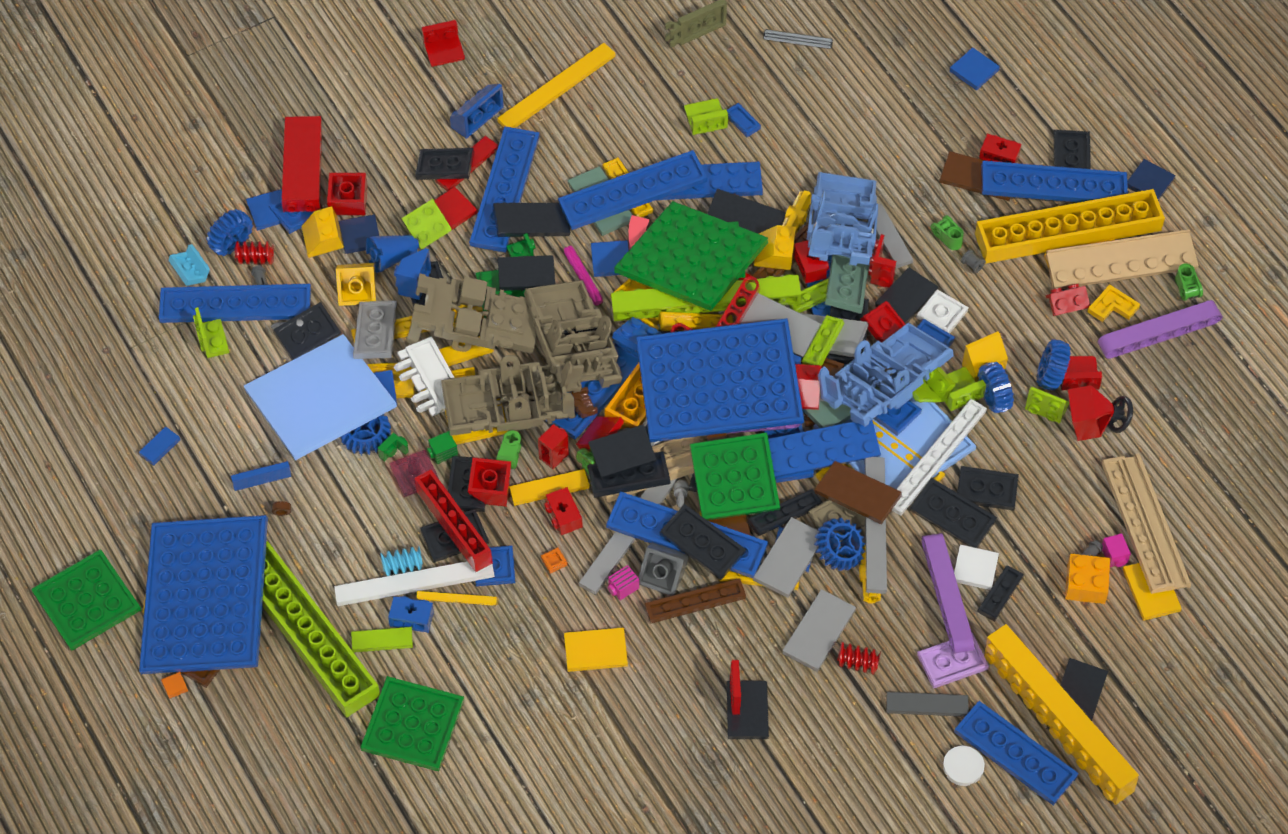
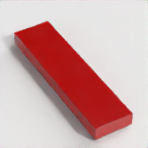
M486 135L472 147L474 149V157L470 174L498 149L499 145ZM464 179L435 180L438 185L449 191Z

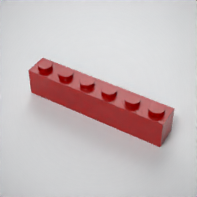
M432 469L415 477L417 493L474 571L478 572L493 564L491 549Z

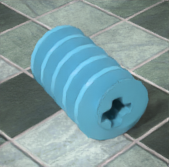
M418 546L417 552L413 547H410V553L403 548L401 555L398 550H395L394 556H392L390 551H387L386 557L383 556L382 552L380 553L383 572L387 576H390L391 570L397 575L399 569L406 573L407 567L411 572L414 571V566L418 570L422 569L423 563L420 546Z

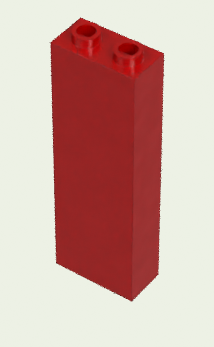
M321 116L285 117L282 179L283 212H313L320 210Z

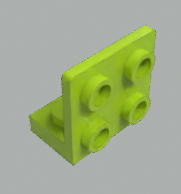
M719 99L684 105L693 135L728 128V113L726 109L722 110Z
M433 199L401 218L412 236L417 238L421 249L452 230Z
M199 307L195 308L196 315H193L201 351L206 352L207 358L228 354L229 349L221 319L202 323Z
M937 367L929 373V379L927 381L923 379L924 383L913 391V398L920 403L945 402L956 384L940 367Z
M966 367L947 374L956 384L945 401L950 411L965 406L970 399L976 401L984 397L985 382L983 379L976 382Z
M1030 387L1025 409L1032 414L1041 415L1052 422L1061 423L1070 402L1035 387Z

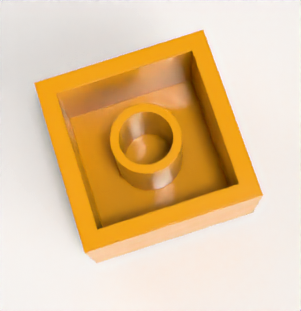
M1070 553L1067 564L1065 599L1105 604L1109 592L1110 558Z

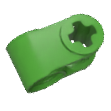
M945 215L938 223L931 224L933 234L950 250H959L962 247L964 232L950 216Z
M1187 263L1180 265L1175 282L1182 300L1186 301L1188 298L1196 296L1198 298L1202 297L1203 288L1194 267Z
M510 430L505 433L496 460L511 461V469L514 470L516 469L521 450V436L517 431Z

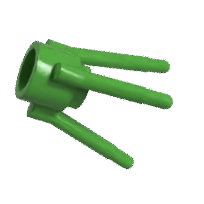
M585 448L577 452V461L582 464V468L588 473L587 465L595 463L592 453Z

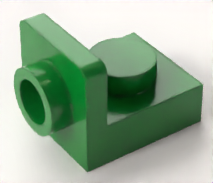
M527 233L523 234L524 240L507 245V252L510 257L534 256L535 243L533 239H529Z
M393 432L378 447L379 458L385 462L389 457L395 455L397 449L406 455L409 452L407 440Z

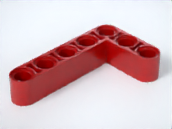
M747 277L743 280L716 327L737 325L742 322L760 291L759 282L755 277ZM750 282L756 284V288L752 291L746 289V285ZM741 298L747 301L743 307L736 305V302ZM735 315L737 320L734 323H728L727 317ZM676 323L672 326L671 333L680 328L685 331L693 329L682 323Z

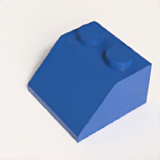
M425 248L403 258L400 265L396 266L394 276H396L395 286L398 287V295L420 300L422 293H419V296L416 295L419 274H425L429 277L431 273L429 249Z

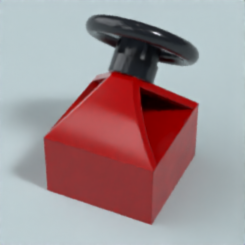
M1091 385L1068 389L1072 423L1078 441L1101 437L1107 425L1114 433H1121L1129 426L1133 417V404L1127 396H1119L1111 403ZM1125 403L1127 404V410H1128V411H1127V417L1125 416V411H1124ZM1117 420H1121L1123 424L1118 428L1115 427L1114 423Z

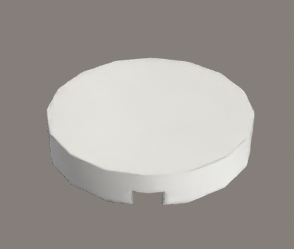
M962 745L948 751L944 757L943 770L947 778L954 784L969 786L980 780L985 764L983 757L977 750Z

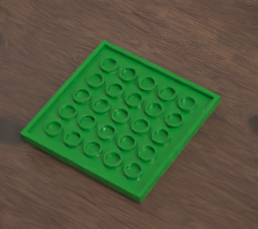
M672 201L614 267V272L712 311L768 244V237Z

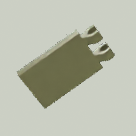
M725 0L715 1L678 18V22L669 21L665 23L666 30L672 28L670 33L665 35V41L671 39L669 42L670 47H675L678 43L684 45L725 26L727 2Z

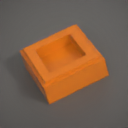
M558 547L541 555V560L550 574L567 566V561Z
M181 672L161 679L169 699L188 692Z

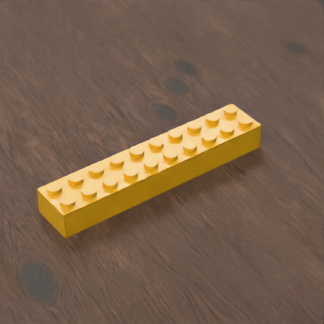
M1154 189L977 221L975 237L982 257L986 261L985 264L1046 253L1047 250L1162 231L1165 217Z
M1005 624L987 637L985 659L987 662L997 668L1000 677L1010 683L1013 692L1023 698L1024 704L1028 709H1032L1036 713L1039 722L1050 727L1049 731L1052 737L1058 739L1063 744V749L1067 754H1071L1076 759L1078 767L1085 770L1089 774L1092 783L1096 786L1098 785L1103 790L1105 798L1117 805L1135 792L1139 774L1009 626Z

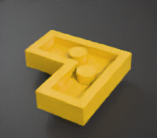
M1109 284L1088 308L1087 313L1103 322L1114 310L1129 320L1140 308V303Z

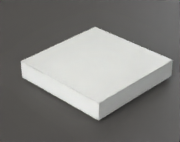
M937 289L918 312L916 318L921 321L925 319L950 334L967 313L969 307Z
M960 545L954 571L957 583L991 590L999 553Z

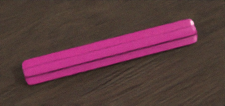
M573 246L565 247L564 254L579 280H583L595 306L602 304L603 298Z

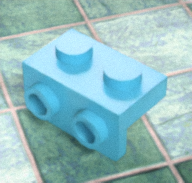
M193 244L188 245L186 252L170 255L168 259L186 286L206 281L210 270L209 266Z

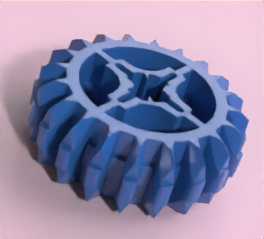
M235 209L229 210L228 213L225 212L210 227V231L207 233L208 237L206 238L207 244L218 255L225 256L227 253L231 254L235 251L236 241H239L240 246H242L243 242L249 238L253 228L252 220L241 210Z
M1052 339L1045 346L1036 376L1038 386L1043 389L1055 391L1062 384L1071 355L1070 346L1065 341Z
M989 362L980 366L978 381L983 379L986 384L984 394L986 405L994 413H1003L1013 407L1014 394L1010 384L1011 381H1009L1005 369L998 362Z
M382 414L356 428L353 435L348 432L341 436V442L343 445H346L347 450L352 449L354 454L359 451L361 456L364 452L370 455L372 450L377 453L378 447L391 435V425L388 417ZM379 426L380 430L377 434H375V428Z
M833 518L825 522L817 530L819 533L815 536L817 541L814 545L818 546L816 553L821 554L819 560L824 559L825 565L830 564L831 569L837 568L838 571L844 569L846 571L856 567L863 559L860 553L863 554L865 552L862 548L866 545V543L862 542L865 536H860L859 534L862 529L856 530V524L850 525V519L844 521L843 518H838L837 520ZM833 531L841 532V533H843V535H840L839 533H835V532H833ZM837 554H841L842 556H846L848 558H842Z

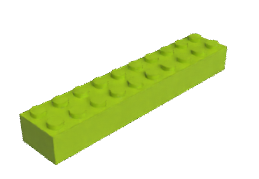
M267 541L262 607L347 718L380 696L379 685Z

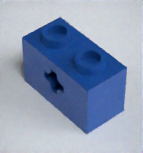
M394 596L388 616L390 627H412L414 631L429 633L434 614L433 603L428 600H413L406 596Z

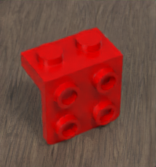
M881 234L880 239L875 241L874 254H872L868 275L871 276V284L890 287L894 283L897 261L882 258L885 235Z
M1070 356L1069 366L1062 380L1061 390L1090 385L1099 390L1102 382V371L1097 370L1096 357Z

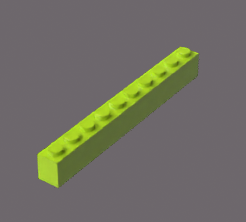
M788 274L781 277L768 276L757 279L760 285L759 294L782 305L801 304L799 275ZM743 280L736 281L712 311L654 288L636 289L634 291L619 290L611 293L614 321L630 320L632 317L636 319L659 317L660 312L708 313L725 311ZM753 282L746 285V289L749 291L756 288V284ZM741 298L736 302V305L743 307L747 301Z

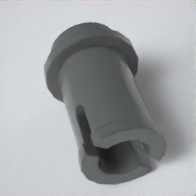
M262 265L254 266L251 275L255 278L256 285H269L265 276L266 270Z
M1097 540L1090 541L1089 546L1080 555L1096 556L1102 553L1103 546Z

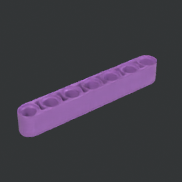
M1210 300L1105 334L1097 342L1105 357L1111 359L1214 325L1223 316L1215 302Z
M942 533L922 536L923 551L952 652L955 654L974 651L973 636Z

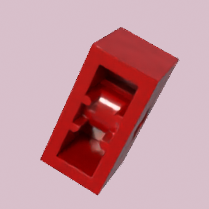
M987 133L980 150L979 159L993 162L1017 163L1022 144Z
M809 240L795 243L793 249V256L805 284L826 279L827 271L829 270L827 261H822L819 257L809 256Z
M554 424L538 438L539 459L552 469L557 467L569 455L568 434L563 428H558Z
M568 487L546 494L544 508L547 514H551L552 525L555 530L558 529L560 535L583 528L582 516Z

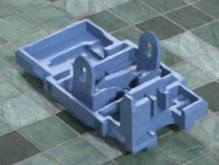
M818 172L814 194L811 197L807 231L808 247H810L809 256L819 257L820 260L827 261L828 255H841L850 258L849 265L857 266V263L869 265L876 241L879 205L876 203L877 196L875 195L877 181ZM856 218L868 220V222L860 221Z
M908 322L883 343L877 341L870 346L867 340L861 341L855 349V359L837 372L835 378L829 375L828 369L824 366L818 374L821 399L829 403L833 409L838 408L841 404L850 407L851 420L856 424L859 423L866 427L869 421L877 415L886 414L888 412L887 408L898 409L913 397V391L924 383L923 379L927 381L929 373L937 367H941L954 356L953 349ZM898 372L897 376L892 379L890 373ZM881 383V389L878 391L875 389V386Z

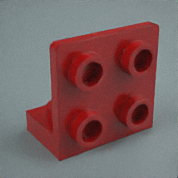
M456 20L422 27L423 43L431 67L465 60L458 36Z

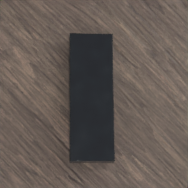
M1006 565L978 608L977 613L995 622L1023 579L1024 574Z

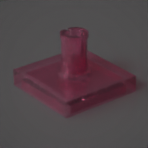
M426 450L389 463L404 497L417 493L415 477L432 469L438 478Z

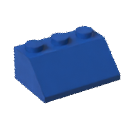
M500 83L487 85L480 89L473 98L467 100L461 108L455 110L450 116L451 128L465 139L471 136L504 108L502 85Z

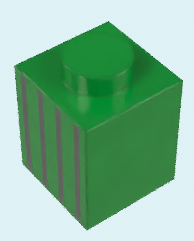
M449 431L428 440L429 448H427V453L431 459L434 458L437 464L451 459L452 456H458L457 445L453 437L450 436Z

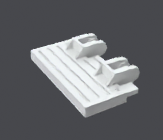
M429 337L397 352L400 360L408 357L409 359L395 364L394 369L397 372L411 366L412 369L402 373L399 378L401 381L411 378L418 392L426 389L414 395L411 400L413 403L428 398L430 401L420 404L416 409L419 413L428 410L431 416H435L445 410L441 380L452 379L454 376L432 337Z

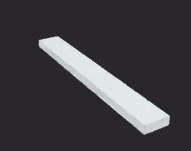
M973 399L969 400L898 486L897 490L902 492V496L892 511L900 516L905 512L926 486L930 478L937 473L986 413V407Z
M468 561L334 587L337 606H343L495 576L492 564L475 572Z

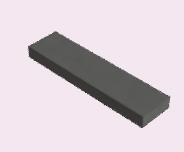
M887 692L886 713L965 717L969 713L968 695Z

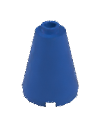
M412 235L371 236L365 242L366 254L371 256V260L368 261L369 263H374L376 273L399 263L403 258L416 253L419 248L417 238H414Z

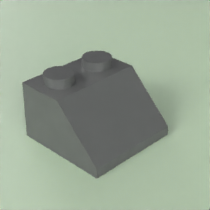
M652 542L646 548L638 577L639 585L674 596L684 575L689 556Z

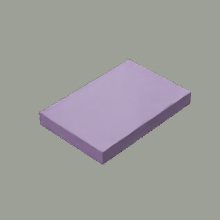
M973 633L974 651L953 654L950 642L947 641L917 652L919 661L933 689L989 669V665Z

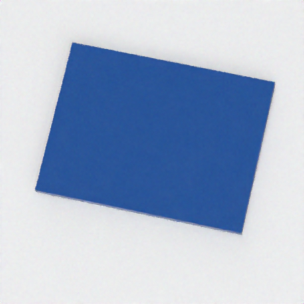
M788 318L636 337L650 442L804 423Z
M266 515L152 523L139 667L141 674L258 667L268 517Z

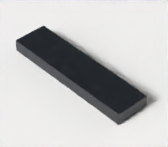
M811 489L781 503L780 510L761 512L750 517L748 523L757 536H761L787 524L791 517L797 519L808 514V511L823 502L814 490Z

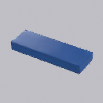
M286 461L234 474L231 476L234 490L237 491L292 476L289 463Z

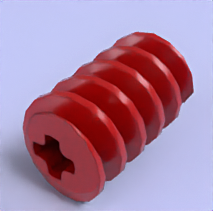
M236 241L235 261L237 262L238 259L239 264L242 265L245 260L246 264L250 265L253 260V263L257 265L260 260L262 265H265L266 261H268L269 265H272L274 262V244L270 247L269 242L266 241L265 246H262L261 241H259L258 245L255 246L254 242L251 241L250 246H247L246 241H244L243 245L240 246L239 241Z
M841 642L837 661H839L841 668L847 663V668L851 669L854 664L856 671H859L861 666H863L864 673L871 668V674L874 675L878 669L881 651L876 655V650L873 649L869 654L868 648L865 647L860 652V645H857L852 650L851 643H849L847 648H844V642Z

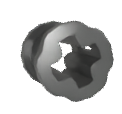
M972 249L968 250L961 259V263L971 267L974 273H978L986 262L985 259H980L976 256Z

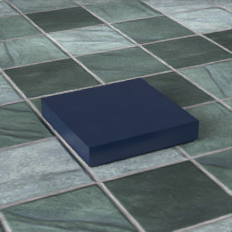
M1143 159L1128 179L1127 186L1135 192L1154 189L1159 201L1174 181L1176 175Z
M375 214L339 221L345 254L365 251L366 239L371 236H379Z

